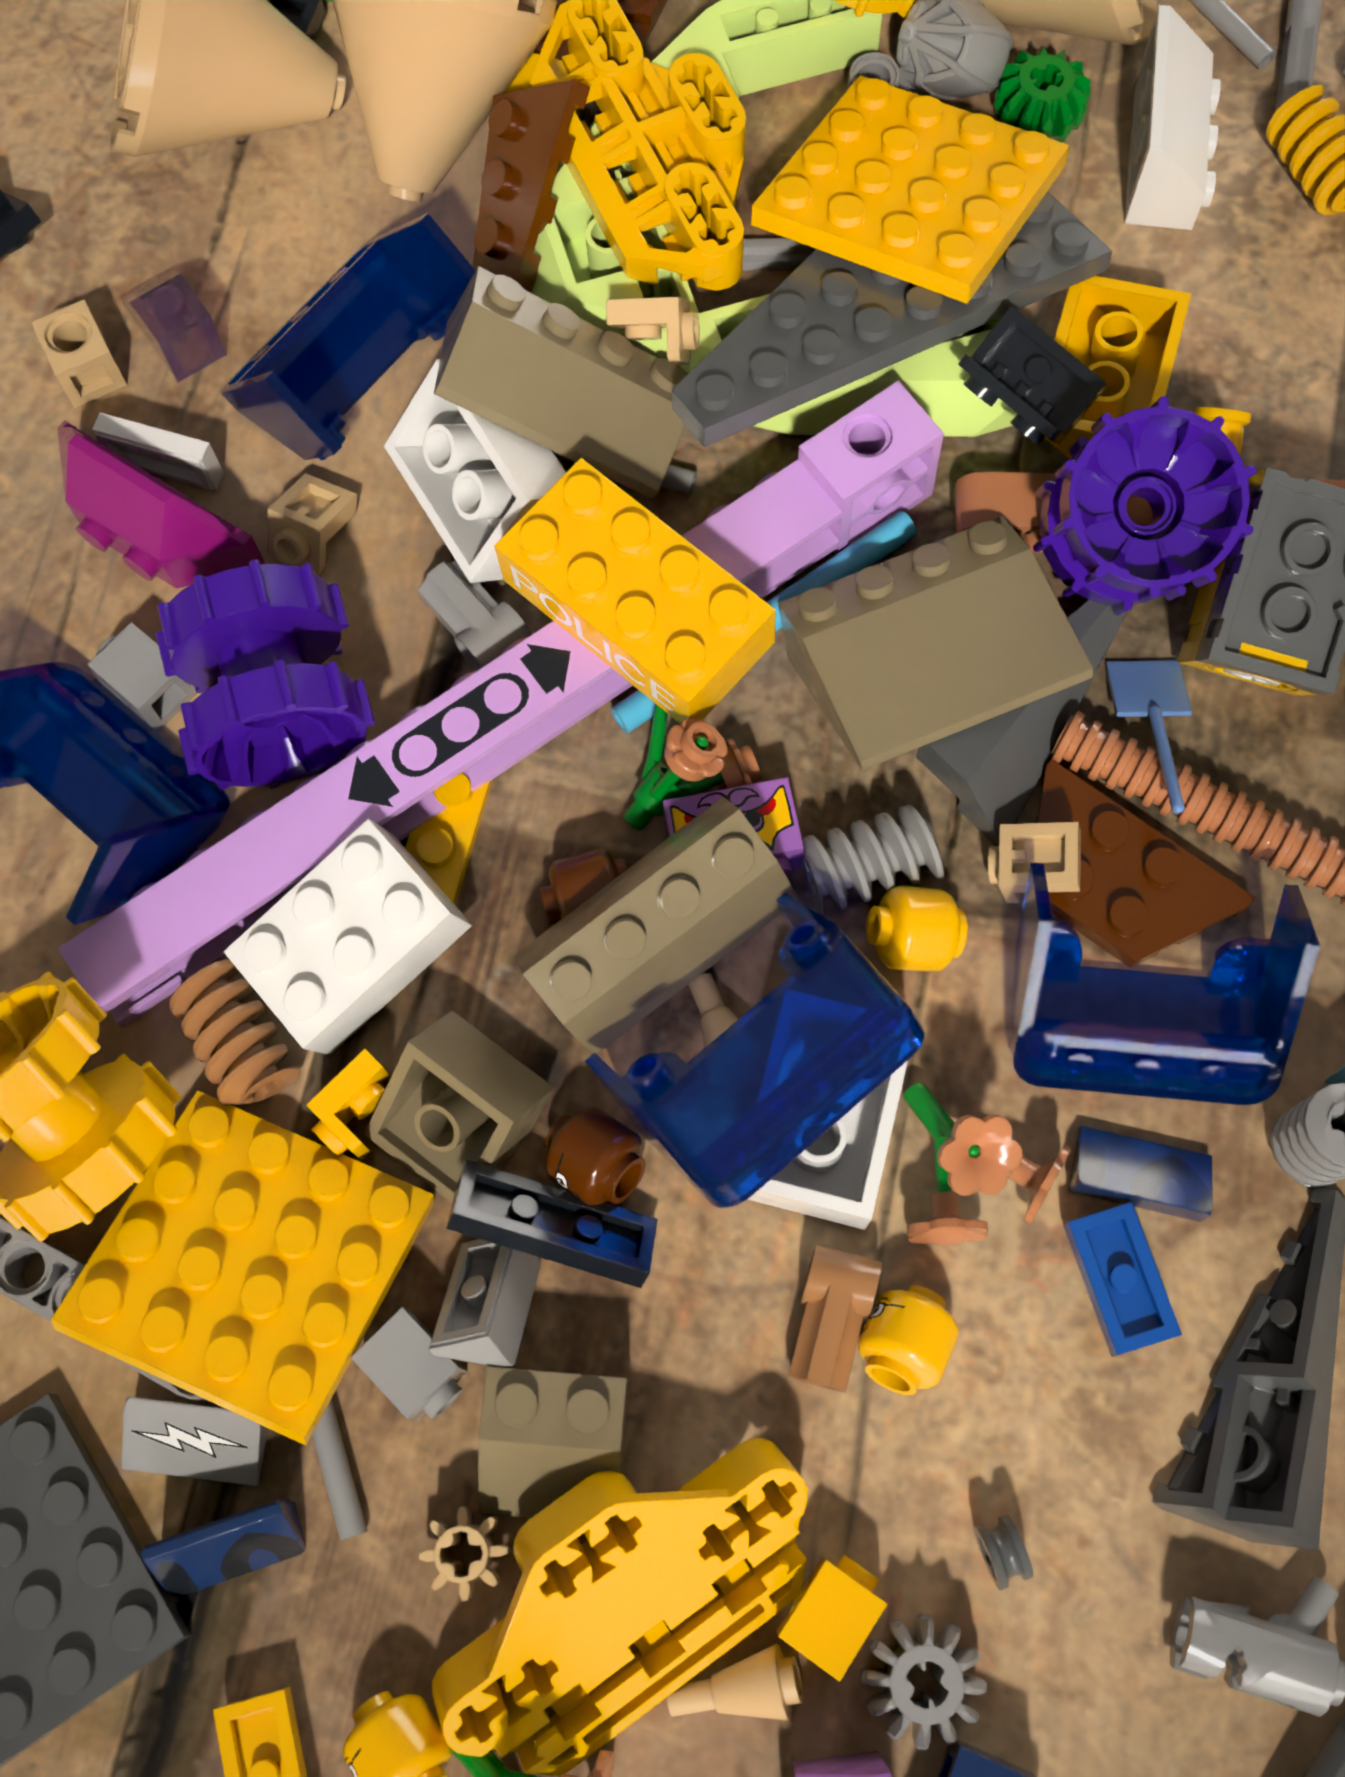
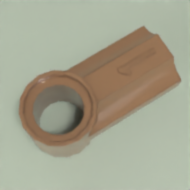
M820 1244L815 1245L801 1299V1304H805L800 1329L796 1334L789 1363L788 1377L822 1388L846 1392L863 1321L867 1322L875 1300L882 1269L881 1261Z

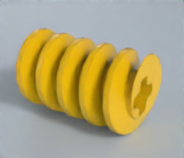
M1313 85L1289 98L1276 110L1269 121L1266 136L1270 145L1278 149L1281 161L1289 165L1293 178L1301 182L1302 191L1313 199L1316 211L1322 215H1336L1345 212V114L1336 116L1339 111L1337 99L1333 97L1322 99L1325 91L1323 85Z

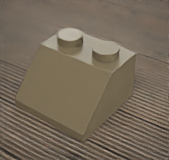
M450 1011L407 1042L364 1135L453 1203L459 1175L466 1159L501 1170L530 1134L554 1087L454 1011Z
M486 1366L478 1437L479 1513L532 1518L582 1480L598 1471L612 1470L622 1474L630 1381L627 1378Z

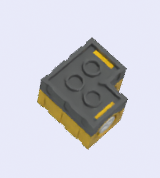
M1265 467L1248 478L1250 502L1246 524L1253 526L1254 531L1251 535L1237 541L1231 552L1213 569L1217 575L1216 580L1199 588L1189 625H1191L1187 641L1182 644L1177 663L1294 696L1334 694L1341 674L1338 670L1345 653V488L1309 478L1306 480L1289 477L1287 472Z

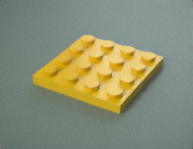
M860 75L752 204L751 225L968 304L1066 166L1070 145L1050 139L1043 133L1026 131L996 121L989 115L972 113L942 103L935 97L921 96L891 86L881 79L867 78Z
M197 1090L175 1124L178 1132L167 1139L157 1157L143 1174L145 1178L132 1191L52 1316L51 1323L56 1331L306 1446L352 1361L351 1357L356 1353L430 1214L434 1206V1194L342 1154L338 1157L328 1147L235 1106H224L219 1099Z

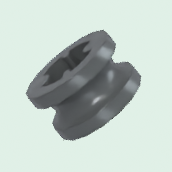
M1007 1514L998 1518L999 1523L994 1529H988L984 1524L974 1527L980 1552L999 1590L1008 1588L1009 1580L1013 1576H1021L1025 1581L1034 1577L1032 1565L1023 1540L1013 1520Z

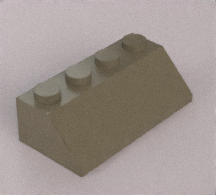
M478 266L447 321L434 394L574 462L582 458L605 477L653 499L660 489L685 427L683 421L672 409V389L688 373L684 372L678 364L668 362L666 358L659 359L633 346L623 335L614 331H604L579 318L567 306L559 303H550L524 290L514 279L505 275H495Z
M722 797L515 954V957L524 977L562 1025L595 1056L787 910L799 898L780 864L741 810Z

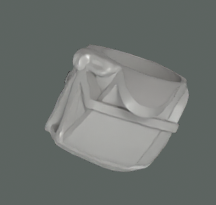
M918 0L913 4L906 19L902 22L898 35L896 57L900 65L899 88L921 96L929 94L944 100H953L958 97L967 98L992 92L1000 85V78L1008 62L1010 50L1013 48L1011 33L979 0Z

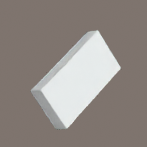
M101 412L92 428L98 442L148 473L211 491L218 489L224 475L209 442Z

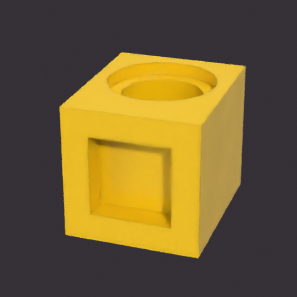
M843 1555L837 1566L822 1557L800 1591L799 1597L795 1599L776 1629L778 1637L840 1682L887 1606L886 1602L873 1594L880 1580L846 1555Z

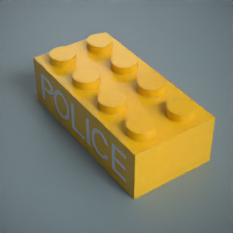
M582 458L494 545L502 576L507 584L680 724L688 718L703 720L775 643L776 610Z

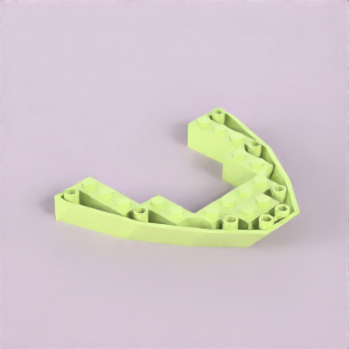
M720 0L705 9L652 63L669 70L672 63L682 55L689 53L705 54L713 58L720 66L740 101V96L850 67L859 56L878 52L882 14L864 12L862 17H858L855 15L854 9L837 3L834 0ZM594 121L590 125L589 130L593 138L597 139L601 134ZM626 162L608 169L607 171L613 182L617 181L628 202L635 199L628 185V176L635 174L630 163ZM559 163L549 196L558 200L551 224L547 223L544 230L538 235L534 249L541 255V260L532 288V294L550 303L565 305L574 311L579 318L604 331L617 332L624 337L625 329L620 330L607 325V299L680 297L690 302V312H697L699 317L700 342L698 350H690V364H678L688 374L770 295H763L699 313L688 281L681 282L676 272L658 268L657 285L626 277L567 165ZM663 224L642 232L647 244L651 243L657 249H663L662 239L669 236ZM1002 317L767 419L753 427L788 435H816L897 381L904 386L942 430L944 436L975 437L1013 426L1010 422L1017 413L999 398L991 407L972 393L963 384L970 374L958 365L965 354L973 355ZM661 328V339L629 340L633 346L659 359H668L667 328Z

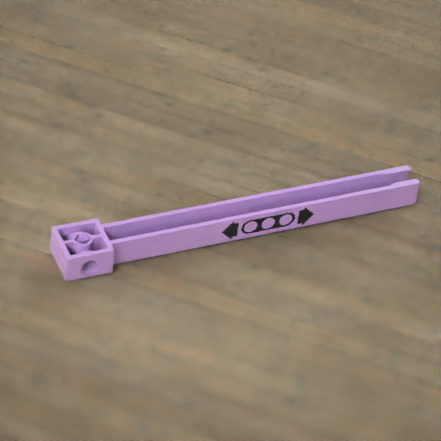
M897 381L801 444L796 461L779 472H772L766 475L752 490L731 504H725L716 508L702 523L682 535V537L762 599L832 551L835 555L899 511L906 513L933 494L944 433L904 386ZM552 621L531 636L513 642L504 650L501 656L478 671H473L460 677L448 691L425 706H419L410 710L399 720L398 724L377 738L357 745L347 754L345 759L321 775L312 776L304 780L294 789L292 794L268 810L251 815L240 825L239 829L215 845L195 852L187 859L183 866L159 882L142 887L131 897L130 901L60 946L58 950L83 989L105 1013L110 1011L116 1024L123 1028L174 994L176 989L196 972L214 962L226 959L227 956L223 951L367 819L380 825L394 834L399 841H402L412 831L446 810V807L435 797L434 791L462 773L469 779L472 792L633 685L557 623Z

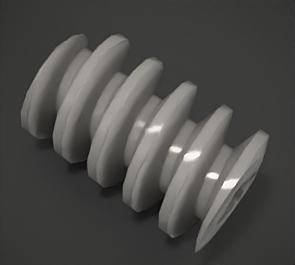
M911 805L899 808L896 822L888 813L876 814L873 819L872 830L863 820L852 822L849 827V839L839 828L828 829L825 835V848L814 835L803 837L802 840L804 852L801 864L805 882L813 903L822 916L824 896L830 895L837 906L843 910L847 908V889L854 887L863 901L868 902L871 901L872 881L878 880L887 892L896 887V874L900 872L904 874L912 887L920 885V866L925 864L937 880L944 878L942 856L929 822L922 818L919 812Z
M1345 1083L1330 1084L1282 1113L1273 1125L1270 1143L1274 1159L1283 1172L1307 1189L1326 1188L1345 1179Z

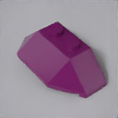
M64 420L57 428L65 502L79 521V525L76 527L77 532L98 550L105 552L111 547L124 555L122 557L123 561L142 578L152 581L157 576L175 588L190 586L194 583L193 577L196 575L207 577L225 570L248 566L252 560H259L260 564H266L252 535L206 509L77 429L76 426Z

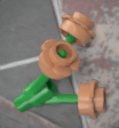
M655 704L648 757L641 776L643 781L633 792L636 800L624 813V819L632 827L642 831L655 815L660 817L664 815V800L690 796L720 783L723 789L749 785L761 780V772L750 746L745 745L736 748L733 739H726L725 742L722 735L712 725L697 718H688L682 721L681 726L674 725L667 734L664 755L669 766L668 768L661 762L668 714Z

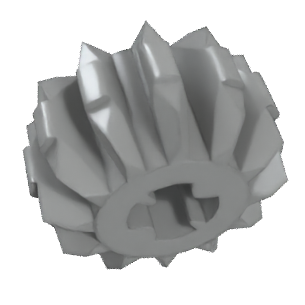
M920 1614L916 1621V1639H911L902 1621L895 1619L889 1623L890 1631L898 1643V1646L893 1651L877 1639H872L868 1645L869 1650L886 1663L884 1669L863 1668L860 1678L864 1684L885 1687L886 1689L873 1695L866 1702V1707L872 1716L882 1715L894 1709L885 1729L887 1735L893 1740H898L905 1733L911 1721H913L912 1737L917 1749H928L931 1741V1725H936L939 1734L948 1745H952L958 1741L957 1731L949 1720L955 1712L970 1724H975L979 1719V1713L968 1703L962 1701L964 1693L973 1695L986 1693L987 1683L982 1678L976 1676L962 1675V1672L975 1666L981 1659V1656L974 1647L963 1648L952 1654L959 1642L961 1630L951 1623L942 1629L934 1642V1624L931 1616L927 1614ZM925 1661H931L935 1663L932 1676L940 1683L938 1690L932 1697L921 1691V1700H915L911 1698L914 1686L906 1678L908 1671L915 1664L925 1671Z

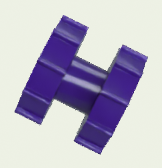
M1162 396L1149 408L1137 409L1113 419L1110 413H1104L1091 427L1094 436L1089 441L1086 437H1080L1069 448L1072 458L1067 460L1056 471L1052 481L1044 482L1035 492L1036 497L1042 499L1039 517L1040 540L1033 545L1035 552H1044L1052 570L1066 585L1063 590L1065 597L1077 593L1093 602L1113 606V613L1118 616L1131 610L1135 604L1146 603L1162 595L1169 601L1180 597L1186 593L1184 584L1191 581L1195 587H1202L1216 580L1217 575L1213 569L1231 552L1237 541L1251 535L1254 531L1253 526L1246 524L1250 502L1248 478L1255 475L1257 471L1255 466L1245 467L1235 445L1220 429L1224 424V419L1221 416L1209 421L1191 411L1169 407V399L1166 396ZM1130 496L1141 497L1150 504L1153 517L1149 526L1136 524L1130 519L1126 505Z
M252 560L248 566L225 570L207 577L196 575L193 577L194 583L180 591L169 603H159L157 605L163 630L156 632V638L165 676L176 675L185 683L195 686L196 693H202L193 702H184L180 705L185 728L179 729L178 733L188 775L200 774L207 780L218 783V787L221 790L229 786H269L270 789H275L282 783L324 773L345 759L353 748L366 741L367 727L374 725L375 720L364 680L353 681L345 672L339 670L337 662L321 665L332 655H341L343 653L340 644L341 630L349 627L339 585L337 583L328 585L321 576L313 573L310 563L296 567L283 564H260L259 560Z

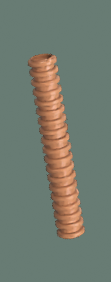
M1077 711L1074 716H1070L1051 752L1054 754L1052 760L1058 764L1062 759L1070 762V770L1078 772L1079 768L1088 771L1087 778L1095 781L1097 777L1106 780L1105 787L1110 790L1114 789L1115 785L1124 789L1123 796L1129 799L1133 794L1141 797L1140 804L1147 808L1151 803L1159 806L1158 813L1163 816H1167L1169 812L1177 815L1176 822L1181 825H1185L1187 821L1195 824L1194 831L1199 834H1203L1206 830L1213 833L1212 840L1217 843H1221L1224 839L1231 842L1230 849L1235 852H1240L1242 848L1249 851L1248 858L1257 862L1260 858L1268 860L1267 868L1275 871L1280 866L1286 869V877L1294 880L1297 876L1304 878V886L1313 889L1318 885L1322 887V895L1332 898L1336 894L1341 897L1340 904L1345 906V849L1339 846L1338 838L1329 836L1327 839L1320 837L1321 830L1316 827H1311L1307 831L1301 828L1302 820L1292 818L1289 822L1283 819V811L1279 809H1274L1272 812L1265 810V802L1261 800H1256L1252 804L1246 801L1247 793L1238 791L1234 795L1227 791L1228 784L1220 782L1216 786L1210 783L1211 776L1206 773H1202L1199 777L1191 774L1192 766L1184 764L1181 768L1175 766L1185 806L1182 813L1176 814L1171 810L1160 759L1155 756V748L1148 746L1146 750L1136 747L1138 744L1137 739L1131 737L1126 742L1118 738L1120 731L1113 728L1108 733L1101 729L1102 722L1094 720L1090 724L1084 721L1085 714Z

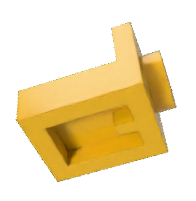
M366 1049L357 1055L306 1104L320 1119L311 1130L338 1157L349 1149L361 1161L371 1151L346 1124L354 1116L361 1120L376 1109L385 1091L384 1087L391 1078L384 1067Z

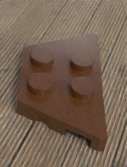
M1051 759L1046 765L1041 777L1040 785L1042 790L1035 823L1079 822L1081 829L1080 892L1025 893V895L1129 968L1156 956L1161 950L1173 944L1183 943L1201 934L1204 929L1231 916L1236 917L1244 913L1255 901V896Z

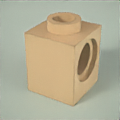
M85 299L67 307L58 308L50 314L30 322L57 380L74 408L127 386Z

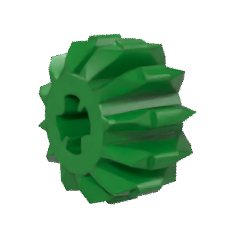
M1043 45L1035 56L1020 50L1014 63L1005 65L1003 75L1000 78V85L996 90L994 107L995 114L1001 117L1000 122L1026 131L1040 132L1048 138L1051 137L1056 141L1064 143L1071 130L1079 129L1080 124L1085 119L1088 108L1087 104L1091 94V79L1083 76V62H1067L1065 49L1056 56L1048 54Z

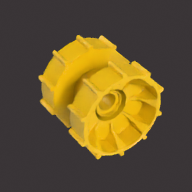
M50 971L43 974L40 979L24 984L9 993H6V991L0 993V1139L4 1142L9 1140L0 1152V1214L16 1229L24 1226L39 1242L44 1241L50 1233L68 1229L82 1221L86 1225L91 1223L96 1213L117 1199L134 1182L140 1183L145 1178L143 1175L144 1171L157 1157L167 1139L178 1132V1129L173 1125L175 1119L174 1104L181 1099V1095L150 1061L139 1066L131 1061L126 1054H121L116 1061L99 1066L85 1074L79 1072L90 1055L96 1053L101 1048V1045L97 1042L99 1022L107 1014L73 977L66 982H62L55 978Z

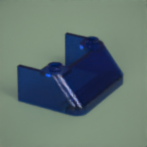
M429 213L371 239L357 250L224 385L220 393L239 413L302 459L319 458L322 461L329 456L335 455L342 448L341 445L346 439V436L341 432L347 422L343 416L414 342L428 336L435 342L445 336L447 321L476 270Z
M48 662L0 671V788L25 783L30 784L98 845L97 851L66 915V918L73 925L112 913L130 901L131 897L142 887L159 882L177 870L219 828L230 806V799L223 789H219L217 783L207 780L200 774L188 775L184 755L90 673L77 666L63 662Z
M1030 863L1015 950L1011 1047L1013 1065L1017 1075L1025 1082L1039 1087L1233 1105L1257 1104L1271 1097L1279 1088L1320 949V943L1299 886L1284 885L1270 939L1244 937L1226 942L1213 954L1207 977L1080 966L1082 946L1079 935L1066 923L1053 920L1044 864Z
M787 892L776 901L794 927L786 935L778 955L779 962L789 977L688 1063L672 1052L648 1053L633 1062L627 1073L621 1078L596 1053H593L585 1060L586 1064L636 1129L711 1205L719 1208L732 1207L750 1198L918 1051L924 1040V1029L911 1007L840 927Z

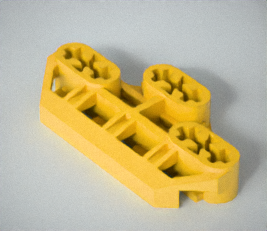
M569 0L559 5L541 49L530 85L532 88L574 79L590 87L586 104L595 101L601 111L600 114L594 116L595 125L601 136L594 139L585 121H580L574 110L567 136L575 139L567 167L626 277L657 285V270L661 268L676 272L681 282L693 278L697 287L707 290L719 291L730 288L738 282L743 270L744 227L734 207L745 162L746 114L720 66L713 58L701 53L682 55L672 63L669 70L650 62L649 59L643 57L641 42L617 0ZM567 39L569 54L562 56V63L568 75L559 80L553 72L551 64L563 40ZM626 162L630 163L635 174L628 176V185L635 196V199L628 202L617 181L613 182L607 171ZM663 224L669 236L662 239L663 249H657L651 243L647 244L642 232Z
M763 1438L749 1439L726 1453L683 1485L678 1491L637 1493L631 1482L623 1474L612 1470L598 1471L582 1480L530 1518L519 1529L514 1540V1555L522 1575L505 1618L446 1660L436 1671L432 1680V1697L447 1745L456 1753L467 1756L482 1757L490 1750H496L502 1758L510 1751L517 1752L523 1771L526 1774L561 1776L562 1773L567 1774L797 1599L801 1591L807 1558L795 1541L796 1536L800 1534L798 1527L800 1517L805 1512L809 1489L804 1479L783 1452L772 1441ZM740 1499L742 1504L734 1509L732 1504ZM584 1533L587 1541L581 1545L577 1537ZM745 1558H747L750 1564L752 1565L750 1568L745 1562ZM712 1583H717L720 1588L718 1592H716ZM632 1643H634L639 1650L635 1654H633L631 1648L629 1647ZM502 1677L503 1682L498 1685L497 1679ZM551 1705L556 1714L549 1718L545 1709Z

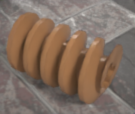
M230 959L214 962L189 977L172 995L169 1008L176 1018L183 1019L181 1031L188 1040L195 1041L193 1044L195 1057L200 1062L207 1063L205 1066L207 1079L212 1084H220L217 1089L219 1101L224 1106L232 1105L236 1107L258 1102L276 1095L299 1079L301 1070L298 1066L278 1070L276 1065L288 1056L290 1050L285 1044L266 1048L265 1043L276 1034L278 1029L273 1022L253 1025L252 1022L264 1013L266 1007L260 1000L250 1001L245 1004L241 1003L252 992L253 987L246 979H239L230 983L229 980L239 970Z

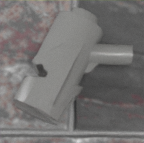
M1313 1577L1289 1615L1276 1613L1267 1617L1266 1620L1249 1615V1606L1210 1602L1191 1596V1600L1185 1598L1173 1629L1170 1646V1665L1173 1669L1207 1679L1208 1676L1215 1678L1225 1667L1224 1680L1229 1688L1321 1717L1328 1711L1330 1704L1339 1706L1345 1697V1661L1339 1659L1337 1645L1331 1641L1314 1636L1339 1597V1594L1325 1581Z

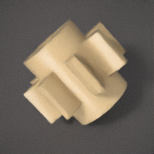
M463 1506L458 1509L456 1527L449 1528L446 1523L439 1520H434L429 1524L432 1532L439 1539L435 1549L426 1550L419 1554V1560L435 1562L439 1574L431 1586L434 1591L446 1586L449 1581L459 1583L461 1600L468 1601L472 1598L474 1592V1579L480 1577L486 1584L493 1587L501 1582L498 1573L491 1566L495 1557H501L510 1553L511 1546L505 1544L495 1545L490 1533L497 1526L499 1519L496 1516L484 1520L480 1526L471 1524L472 1514L469 1506ZM462 1532H467L469 1544L474 1546L481 1545L482 1559L470 1563L469 1573H463L462 1562L450 1560L449 1555L450 1547L461 1543Z

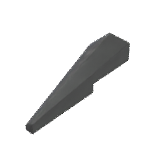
M1088 600L1067 619L1093 667L1094 677L1128 611L1117 616L1113 613V606ZM1093 678L918 748L916 758L960 799L957 809L995 846H999L1000 824H1016L1052 756L1051 752L1070 716L1074 715Z
M1336 1189L1314 1190L1310 1198L1314 1210L1297 1242L1288 1239L1280 1254L1284 1266L1269 1295L1259 1294L1212 1382L1217 1393L1199 1427L1195 1429L1189 1426L1180 1442L1185 1450L1181 1461L1168 1485L1159 1483L1154 1491L1152 1502L1160 1509L1250 1542L1319 1550L1345 1244V1199Z

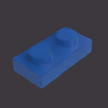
M1132 1202L1069 1221L1063 1225L1111 1357L1182 1335Z

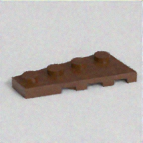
M571 79L493 96L488 122L489 134L485 167L481 179L482 191L477 230L474 237L475 249L471 278L479 266L495 275L508 276L518 282L524 290L532 292L541 260V255L534 250L538 235L544 230L547 223L551 224L558 200L549 196L559 163L567 165L569 163L575 139L567 136L574 109H584L590 87Z

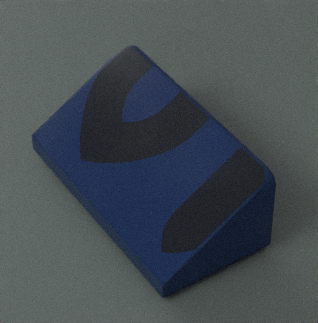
M1080 1126L1068 1191L1121 1204L1132 1202L1134 1207L1201 1222L1211 1217L1213 1205L1212 1155Z
M290 1499L275 1500L145 1545V1549L141 1550L143 1562L166 1592L173 1597H181L301 1555L306 1549V1543L295 1501L290 1502Z

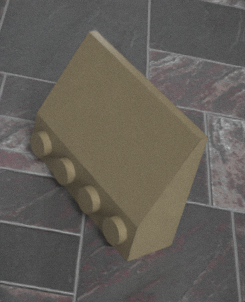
M1003 516L981 522L954 535L922 545L913 551L877 565L866 567L859 572L818 588L809 589L803 594L778 603L787 657L861 770L1093 678V667L1032 550Z

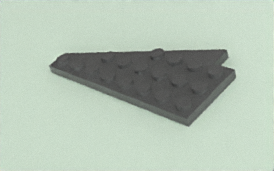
M1048 191L968 304L816 249L672 389V409L703 447H706L998 319L1005 314L1010 306L1016 310L1103 273L1109 268L1112 250Z

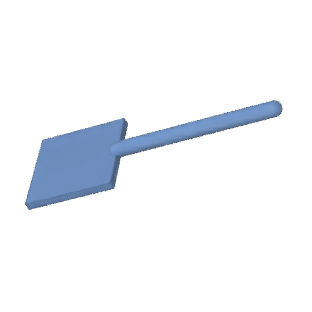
M1177 660L1106 661L1105 668L1116 717H1150L1171 810L1176 814H1180L1184 811L1185 806L1163 716H1191L1192 714L1181 666L1177 663Z

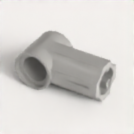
M443 561L427 573L424 583L418 589L420 599L454 636L457 648L474 671H478L501 656L504 650L513 642L532 635L525 622L506 602L497 604L478 582L470 583L456 561L451 563Z

